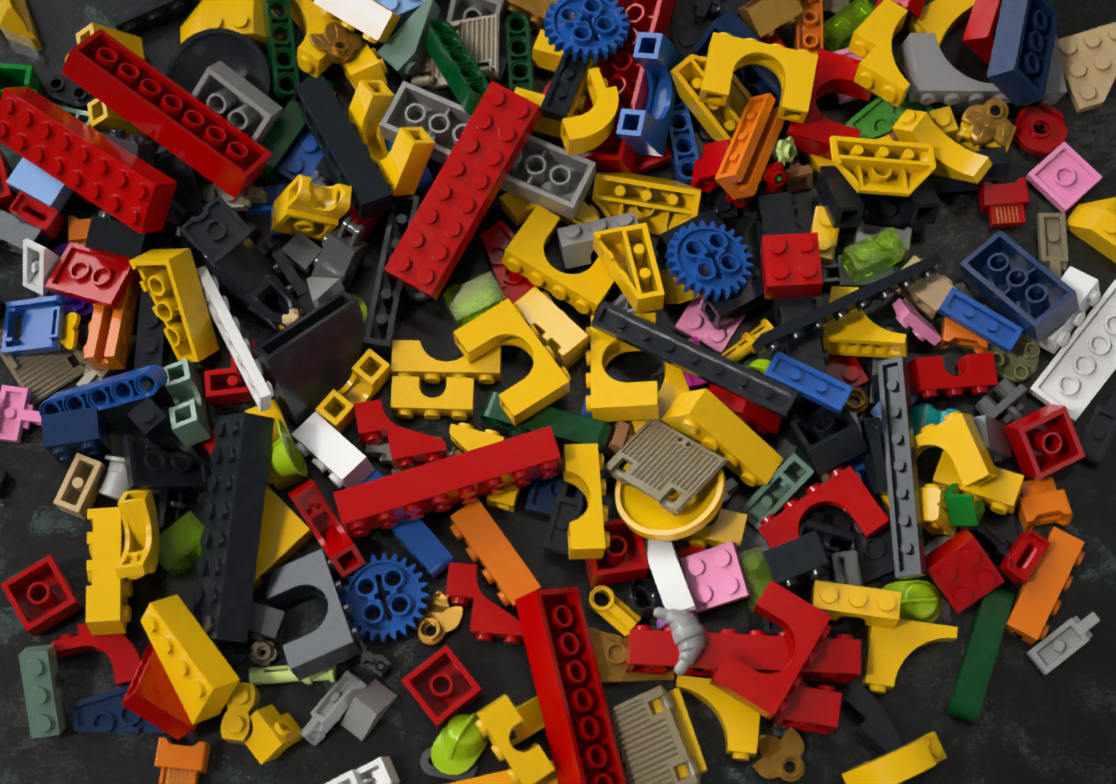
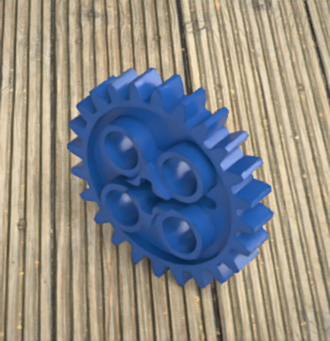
M557 0L556 4L550 3V10H546L544 36L548 37L549 45L555 44V52L563 50L564 58L571 54L573 55V61H576L578 57H582L583 62L586 63L588 58L592 57L593 61L597 63L598 56L607 60L608 52L616 55L617 48L623 49V44L627 42L629 33V16L624 14V7H618V0L609 2V0Z
M701 220L697 227L693 222H690L688 229L682 226L679 233L675 232L669 241L665 258L668 259L665 267L671 268L669 277H677L676 286L685 285L684 293L692 290L693 298H696L698 294H702L704 301H707L708 297L712 296L714 301L717 302L721 295L725 300H728L730 294L736 296L740 289H744L752 274L753 264L750 263L752 254L746 253L749 245H740L743 237L734 238V229L729 232L724 231L725 224L715 228L714 221H711L710 225L706 226L704 221Z
M385 552L382 553L381 560H377L374 554H372L371 563L368 564L366 562L362 565L361 569L353 571L355 573L354 576H345L349 585H344L347 594L343 596V599L352 608L354 618L351 619L353 626L356 625L358 630H360L362 639H365L370 634L372 643L376 642L378 636H380L383 644L387 643L388 636H391L395 642H398L399 633H402L406 638L409 637L407 628L410 627L413 630H417L418 628L414 623L415 620H424L420 611L429 610L428 606L423 603V601L430 599V595L423 592L429 588L427 582H421L425 576L422 572L416 573L418 567L415 563L408 567V558H403L399 563V557L395 553L391 560L388 559ZM378 575H381L383 589L388 595L386 600L392 615L391 621L387 620L386 608L381 602L383 596L377 581ZM391 577H401L398 585L388 586ZM365 585H374L373 591L371 593H361L362 588ZM407 602L408 606L405 611L395 612V607L398 603ZM380 610L381 614L378 619L374 621L368 620L371 611Z

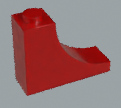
M150 641L121 705L179 740L185 734H191L199 723L192 725Z

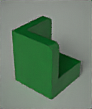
M952 483L944 497L950 525L978 526L985 512L984 502L974 501V497L971 494H960L958 483Z

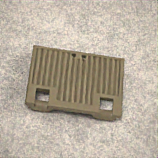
M500 14L449 22L485 77L488 76L490 80L498 79ZM426 50L423 62L419 65L417 72L412 75L411 84L419 88L429 85L433 89L449 87Z
M47 293L46 295H44V296L40 294V295H39L38 297H36V298L47 297V296H49V295H48V293ZM5 317L0 320V356L19 386L31 390L30 403L32 405H36L83 375L86 369L84 365L87 361L83 355V347L78 340L75 351L69 350L61 344L60 351L13 357L2 354ZM18 318L16 339L20 341L23 318ZM73 356H75L80 363V365H78L75 368H73V366L68 360Z
M652 419L648 420L623 448L607 462L604 469L609 472L611 477L626 486L631 485L657 501L660 507L675 516H680L683 508L728 461L663 422ZM623 461L631 464L625 472L619 469V465ZM673 490L681 494L675 502L668 498Z
M657 686L608 709L626 784H699L701 782L700 776L702 775L695 757L688 751L674 715L676 714L675 706L669 691L664 689V686ZM659 698L664 711L655 714L650 702ZM685 764L689 777L680 780L675 767Z

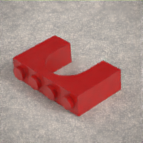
M819 48L808 114L803 124L790 122L787 136H792L797 150L832 160L829 138L831 136L859 138L861 130L827 119L819 111L816 100L828 93H841L869 102L872 92L854 82L861 60Z
M841 466L829 475L830 480L822 485L820 482H817L806 490L808 495L800 500L794 498L783 506L785 509L777 516L773 513L760 522L762 526L758 530L770 548L776 547L800 537V526L804 517L814 508L824 505L836 506L844 510L854 521L866 540L889 525L890 521L852 467L848 466L844 469ZM810 578L800 581V585Z
M771 580L753 610L780 626L787 633L792 645V656L788 666L776 673H760L727 654L710 681L711 685L769 720L775 714L778 716L782 714L789 702L784 699L789 689L795 691L803 677L799 674L804 664L809 666L817 653L813 649L817 640L819 639L823 642L831 629V626L827 625L831 618L830 615Z

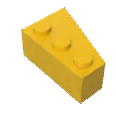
M647 223L593 232L592 248L636 314L663 309L665 293Z
M533 287L513 304L519 305L525 315L524 320L528 326L533 325L537 329L542 345L544 347L548 345L556 357L554 361L559 368L563 366L567 370L586 355L588 335L563 310H560L553 303V300L545 291L541 292L538 288Z

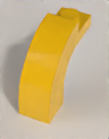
M599 67L588 69L586 87L594 107L585 114L562 119L560 136L567 156L585 153L598 147L608 138L614 128L619 102L617 86L608 87L607 79L602 77Z
M152 490L124 492L117 503L124 528V551L115 567L118 579L128 577V579L133 580L141 578L147 573H154L159 558V525Z
M935 731L890 753L862 763L841 775L846 784H898L935 766L936 763L947 758Z

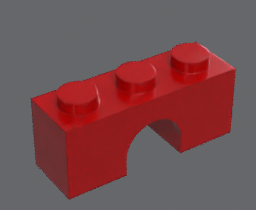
M993 352L967 354L958 359L957 376H953L945 370L942 356L920 357L907 363L911 396L921 395L922 399L936 398L938 394L947 393V397H957L963 395V392L972 391V395H983L989 393L990 388L998 385Z

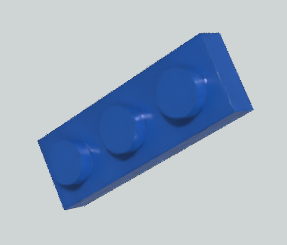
M953 287L937 311L939 314L1009 354L1024 330L1022 327Z
M778 350L764 373V376L798 391L799 395L839 415L853 387Z

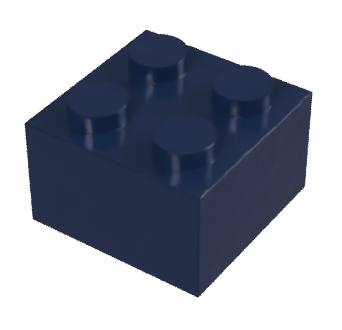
M97 407L41 415L44 448L60 463H72L76 453L92 459H99L104 457V454L112 453L109 422Z

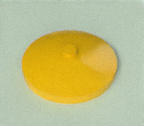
M627 462L622 470L625 472L631 464ZM721 468L683 508L680 516L671 514L660 507L654 499L631 485L626 486L618 480L615 485V504L624 523L639 536L656 541L682 539L701 530L718 513L726 493V479ZM673 490L668 498L675 502L681 494Z

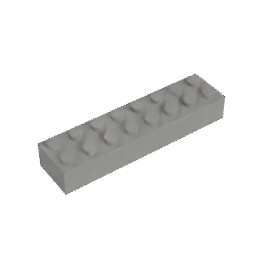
M403 81L379 126L383 139L393 143L400 127H422L435 141L429 158L444 164L471 115L467 114L461 105ZM530 135L500 189L574 220L595 179L596 163L579 155L567 156L565 149Z

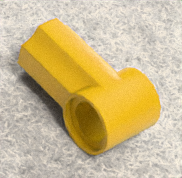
M597 586L591 591L588 602L590 609L594 613L599 614L626 637L630 629H634L641 618L617 598L607 586ZM597 594H605L609 598V604L600 607L595 604L594 597Z

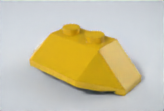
M0 0V29L5 37L36 51L43 50L27 1Z
M201 0L180 27L181 43L199 31L224 28L245 35L258 47H267L261 0ZM274 35L278 41H284L283 35Z
M690 54L670 71L679 97L715 141L732 140L746 104L752 96L733 73L729 96L725 106L698 101L707 57Z
M831 136L829 138L832 162L857 193L909 197L936 168L933 144Z
M596 172L592 200L606 217L635 212L639 224L647 223L649 233L660 235L697 216L701 190L675 180L627 172Z
M1116 197L1079 204L1067 218L1066 229L1116 263Z

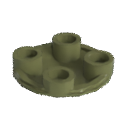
M1021 333L1009 354L990 343L988 344L986 353L993 352L996 374L1000 379L1004 380L1007 378L1011 382H1022L1030 378L1037 370L1040 347L1026 335Z

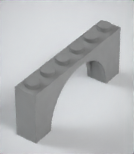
M910 33L901 44L906 80L910 83L908 88L910 102H920L922 105L934 102H944L946 105L957 103L976 105L985 103L992 98H999L1006 104L1012 103L993 83L973 80L955 69L943 55L935 33ZM1057 35L1055 37L1044 99L1032 103L1053 105L1067 92Z

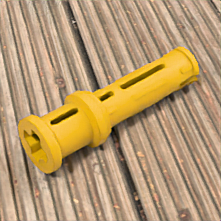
M764 318L759 326L751 332L746 331L743 333L741 340L723 352L721 356L738 363L750 353H756L752 344L760 334L773 329V325Z

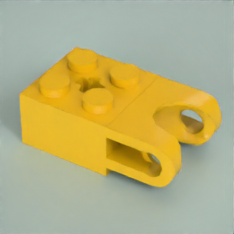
M298 175L274 201L271 231L292 236L299 231L311 240L322 242L326 234L330 231L332 232L338 226L339 219L349 210L352 186L339 183L334 186H320L312 182L313 177Z

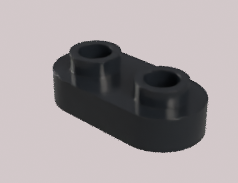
M54 74L45 82V91L53 101L74 109L88 110L87 104L92 101L88 92L65 75ZM61 83L60 87L54 88L56 84ZM78 93H84L82 97H77Z

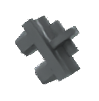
M1005 378L994 388V391L1003 399L999 404L987 394L975 407L981 415H987L995 420L1004 413L1005 416L1000 422L1008 425L1010 422L1012 423L1022 418L1020 413L1025 410L1024 405L1021 403L1016 407L1012 405L1022 397V394L1027 389L1022 384L1016 387Z

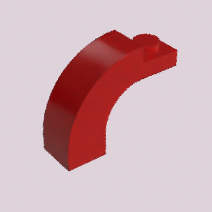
M312 479L288 493L342 578L366 563Z
M86 623L77 624L78 636H76V633H68L59 636V640L51 641V644H55V651L58 657L86 651L106 653L113 665L115 683L120 688L130 685L143 657L136 645L123 634L92 635Z

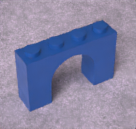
M638 32L633 58L645 70L648 86L647 99L643 110L621 108L616 135L640 155L663 157L677 94L670 71L684 60V56L664 34Z

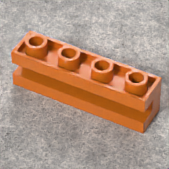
M799 0L804 12L797 15V20L794 22V50L804 49L812 54H818L819 48L823 49V0Z
M771 93L749 98L715 177V180L733 200L754 196L777 138L783 128L785 120L777 118L778 108L772 109L776 99Z
M138 269L115 310L93 304L94 310L92 320L88 324L89 334L87 344L83 348V355L94 370L125 369L141 291L139 282L142 281V277Z
M479 499L467 504L450 516L453 524L450 526L451 531L458 540L463 538L469 547L465 549L474 563L479 560L484 567L481 571L482 575L490 585L496 584L500 590L497 596L505 607L510 605L516 611L515 599L534 590L542 589Z
M1053 527L1048 532L1045 539L1050 542V546L1034 567L1029 580L1023 583L1011 607L1004 631L1010 634L1015 632L1023 636L1022 640L1031 645L1038 639H1044L1050 625L1046 624L1050 614L1054 616L1060 607L1061 600L1058 597L1061 590L1066 591L1073 579V576L1069 574L1073 566H1079L1085 552L1081 551L1085 543L1084 541L1056 527Z

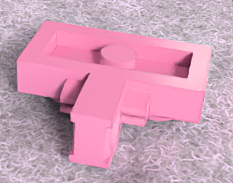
M899 298L892 304L898 322L906 329L911 326L913 328L912 332L922 342L927 339L935 346L942 340L933 324L920 315L908 299L904 298L902 300Z
M2 385L0 392V441L20 443L23 429L30 430L31 424L42 426L39 411H34L35 406L29 404L30 389Z

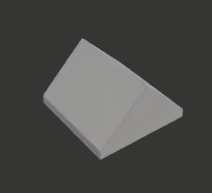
M451 0L446 21L451 22L499 13L501 29L505 19L504 0Z

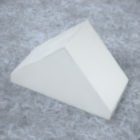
M27 238L23 240V286L44 296L49 291L45 285L61 257L48 248Z

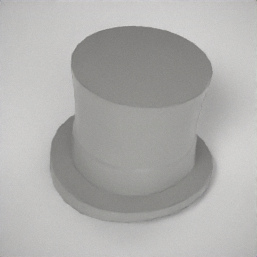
M107 454L105 459L109 460L110 464L106 478L98 493L119 501L124 492L134 490H129L125 459L120 456Z

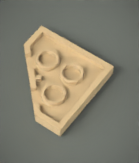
M1116 22L1058 39L1066 89L1077 114L1102 106L1116 78Z

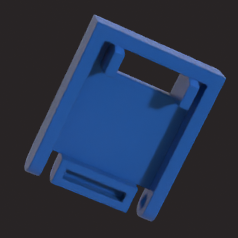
M55 295L6 302L1 353L13 357L60 351L61 344L55 341L62 340L64 308L58 305L65 304V297ZM18 318H23L21 341L16 339Z

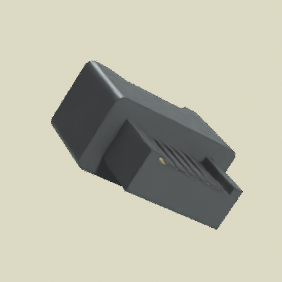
M852 550L833 553L829 560L833 583L863 587L857 552Z

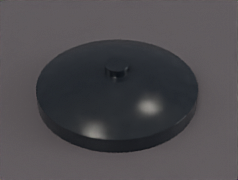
M224 28L199 31L184 40L170 59L167 77L190 94H192L206 69L222 61L266 96L270 97L272 77L268 61L260 48L252 40L239 32Z

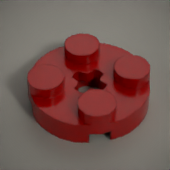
M1039 104L1032 107L1029 105L1023 108L1014 122L1016 130L1013 140L1024 151L1039 157H1046L1062 144L1067 136V127L1064 123L1065 118L1057 108L1049 104ZM1043 125L1045 127V134L1036 133L1033 126L1039 127Z

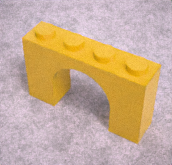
M95 23L89 24L76 33L77 44H79L101 28L145 60L141 37ZM95 98L87 104L90 126L92 128L109 131L110 127H119L126 129L127 134L139 133L146 135L100 100Z
M540 30L533 46L532 65L555 72L563 50L555 52V44L549 45L548 37L544 36L545 30ZM592 57L567 118L578 116L579 111H584L587 103V96L585 95L588 91L586 87L588 69L596 68L597 66ZM516 87L514 91L516 94L539 105V107H541L545 97L544 94ZM541 116L533 131L561 138L562 122Z
M713 32L698 101L725 106L729 96L733 73L742 66L757 64L770 69L780 81L781 97L777 118L803 124L809 110L818 55L804 49L794 50L785 48L781 44H766L753 38L743 39L734 37L726 32Z
M360 80L347 112L348 119L351 124L354 123L356 125L359 139L368 146L370 158L373 163L379 165L382 178L385 183L390 184L393 196L414 195L434 148L435 141L422 127H400L389 153L379 125L395 95L382 80Z
M537 204L505 249L501 263L510 271L518 272L526 277L533 285L541 286L551 292L555 298L571 304L578 312L587 314L590 317L594 316L616 282L599 257L588 270L579 274H566L552 267L545 257L544 247L555 233L560 217Z
M509 298L455 330L453 334L455 344L469 363L492 349L503 345L520 347L531 356L534 364L528 376L499 394L501 408L514 426L569 393L571 377L563 366L559 368L554 361L556 357L548 345L545 347L542 345L537 329L533 325L528 326L524 320L525 315L519 305H513Z
M656 312L634 314L657 325ZM592 326L586 327L588 343H591V349L586 350L587 366H591V372L586 373L587 389H591V395L586 396L587 412H592L593 419L602 422L659 419L657 381L619 382L609 377L605 372L608 363L617 355L641 350Z
M960 411L950 413L944 417V422L938 425L932 423L920 429L921 433L914 436L916 458L921 452L933 446L944 449L952 458L965 487H975L998 476L971 414L960 413ZM888 493L880 497L890 517Z

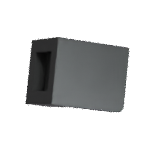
M298 231L282 251L287 257L298 264L300 271L309 278L315 268L313 262L321 253L322 248Z

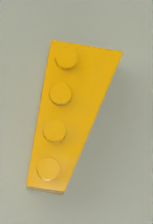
M190 248L151 249L131 259L129 262L132 269H138L143 279L139 282L143 291L149 292L155 304L152 309L156 317L158 316L163 320L166 326L163 331L178 361L187 358L190 362H200L220 350Z
M177 594L151 602L141 619V623L192 725L219 715L240 681L239 677Z

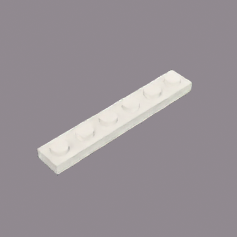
M206 266L197 268L207 308L260 412L271 409V397L274 396L273 388L269 381L263 379L261 364L258 359H253L248 339L246 337L242 338L239 321L236 316H231L226 296L220 295L216 276L210 275Z

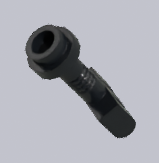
M980 522L978 526H958L961 530L966 528L970 533L974 531L978 536H981L995 551L992 554L995 559L999 558L1003 561L1011 548V543L1008 540L1002 543Z

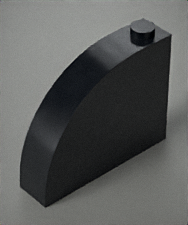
M342 290L254 348L283 413L297 425L307 420L316 412L315 409L333 389L339 391L343 388L352 375L351 368L359 360L364 338V322L358 300Z

